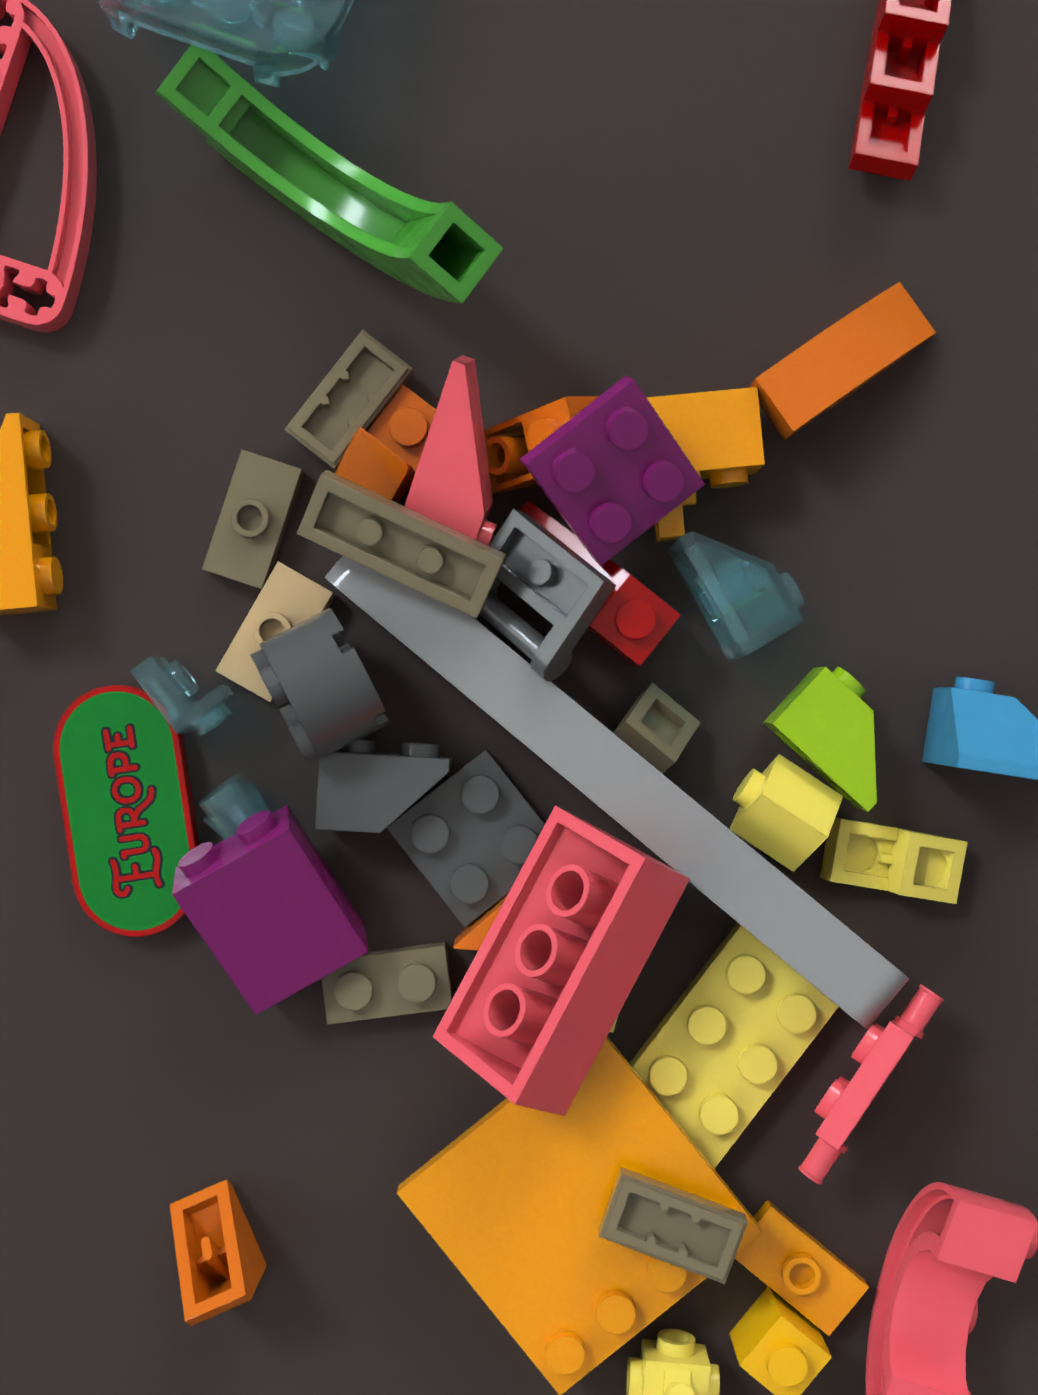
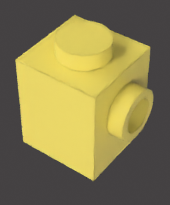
M778 754L762 773L753 768L737 788L732 800L740 806L730 826V830L794 872L828 838L843 796Z

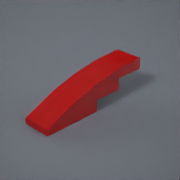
M879 0L867 57L848 169L911 181L919 164L925 112L934 94L940 43L949 25L952 0Z

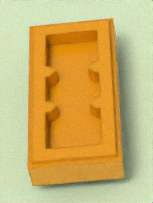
M767 1200L753 1216L763 1233L738 1252L734 1259L825 1334L830 1336L869 1289V1286L863 1277L772 1202Z

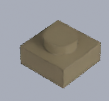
M652 682L640 693L613 733L663 774L677 761L701 722Z

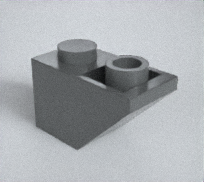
M359 739L321 760L319 758L315 829L381 833L452 770L453 757L438 756L439 744L401 742L400 754L375 752L376 740Z

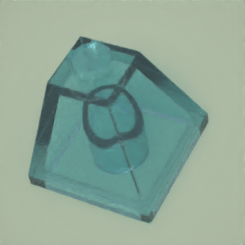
M694 531L679 537L667 550L727 660L747 656L804 621L798 610L799 607L804 605V600L798 586L786 571L778 574L773 563Z

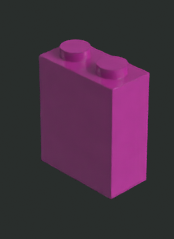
M288 805L272 814L269 810L253 814L237 827L236 834L215 846L211 842L196 846L180 859L178 866L175 867L173 897L255 1015L369 952L364 922Z

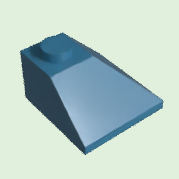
M956 677L954 688H933L922 762L1038 780V719L1016 697L993 694L995 682Z

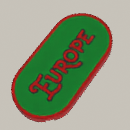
M126 685L99 687L83 694L67 708L57 725L53 741L54 763L72 883L79 904L97 925L122 936L142 937L153 935L172 926L184 915V911L172 895L175 867L178 866L180 859L187 852L200 845L183 732L176 715L166 704H162L151 693L138 687Z

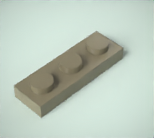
M328 470L321 473L296 533L475 618L480 614L507 555Z

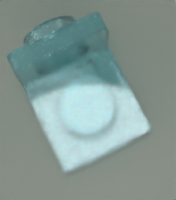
M150 656L130 671L176 734L190 733L194 729L197 730L200 736L210 732L231 716L232 713L227 705L239 696L232 686L220 685L197 702L193 694L199 691V687L187 669L178 660H174L169 664L165 658Z

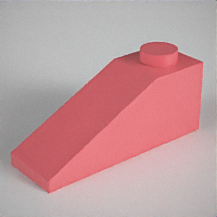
M462 355L451 363L405 507L489 546L493 541L497 524L487 521L493 505V495L475 359Z

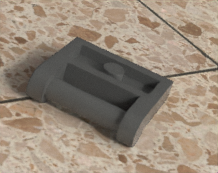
M513 509L489 545L507 555L477 618L482 617L531 659V668L547 682L553 681L568 668L573 656L572 650L604 605L616 584L528 514ZM501 582L553 625L546 637L497 597V588Z

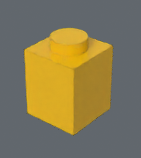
M768 1286L729 1332L739 1366L774 1395H801L832 1358L819 1328Z

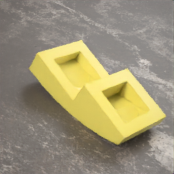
M835 817L830 834L826 839L819 878L835 883L885 890L902 896L957 904L968 842Z

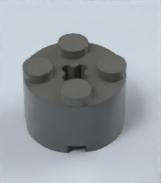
M331 608L260 643L262 649L250 654L276 706L278 707L290 701L289 704L279 710L306 762L316 757H319L321 760L390 724L389 719L384 714L386 712L358 654L354 647L351 648L348 643L345 644L340 634L344 629Z

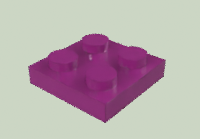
M627 375L520 458L521 462L588 553L600 566L705 485L636 381Z

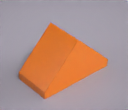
M226 1179L169 1204L185 1322L193 1326L252 1300L267 1264L232 1184Z

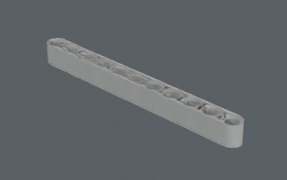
M343 555L324 577L669 866L690 878L689 882L865 1029L868 1030L907 983L909 978L555 684L544 680L531 668V665L474 617Z

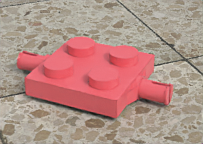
M920 984L919 989L901 1015H896L886 1028L878 1023L871 1025L851 1055L861 1066L851 1081L843 1076H840L838 1080L836 1079L814 1111L824 1121L815 1133L819 1138L803 1163L798 1167L806 1177L821 1185L841 1153L845 1154L849 1148L845 1141L914 1038H923L925 1035L923 1030L941 1002L944 1001L943 998Z

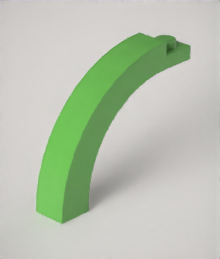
M197 37L155 93L162 101L207 138L205 142L309 224L372 266L422 293L451 303L462 304L504 249L452 201L436 203L409 195L372 176L332 150L272 104Z

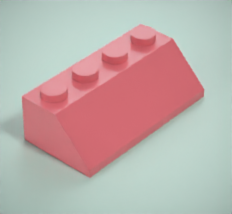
M555 805L440 1021L433 1038L515 1105L565 1116L690 878L636 847Z

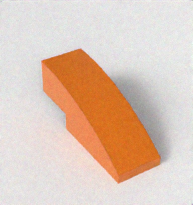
M898 282L754 379L750 387H758L760 407L783 439L786 440L936 334V331L903 285Z

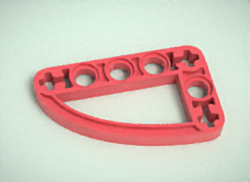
M0 0V20L3 19L7 12L14 21L11 27L0 26V53L3 55V58L0 59V137L32 42L39 48L51 73L59 103L63 134L62 194L55 241L48 270L0 255V319L34 331L50 333L61 329L70 320L80 292L88 259L97 191V153L94 123L88 94L78 65L54 26L28 0ZM15 285L23 291L35 295H42L46 288V292L55 299L52 308L41 307L36 316L35 308L25 300L13 296Z

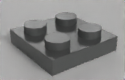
M485 749L386 828L465 928L509 893L545 822L490 752Z

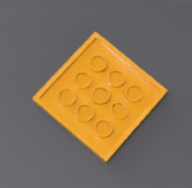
M608 1036L565 1116L515 1105L506 1098L400 1183L397 1189L398 1196L559 1395L566 1392L706 1279V1277L599 1237L598 1229L621 1167L744 1213L748 1223L737 1253L763 1233L758 1222Z

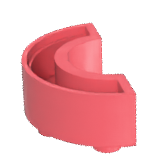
M934 1182L925 1186L913 1198L894 1232L876 1288L867 1342L866 1395H971L966 1382V1347L968 1335L973 1331L977 1321V1300L985 1284L992 1277L1016 1283L1025 1259H1031L1038 1248V1220L1029 1209L1020 1204L943 1182Z

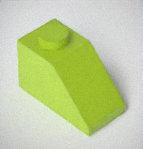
M826 666L813 668L763 723L854 808L869 812L877 803L874 711L860 699L866 693V690L852 675L841 667L837 666L833 672Z

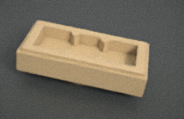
M278 561L215 671L268 702H274L250 654L262 649L260 643L327 610L336 594Z

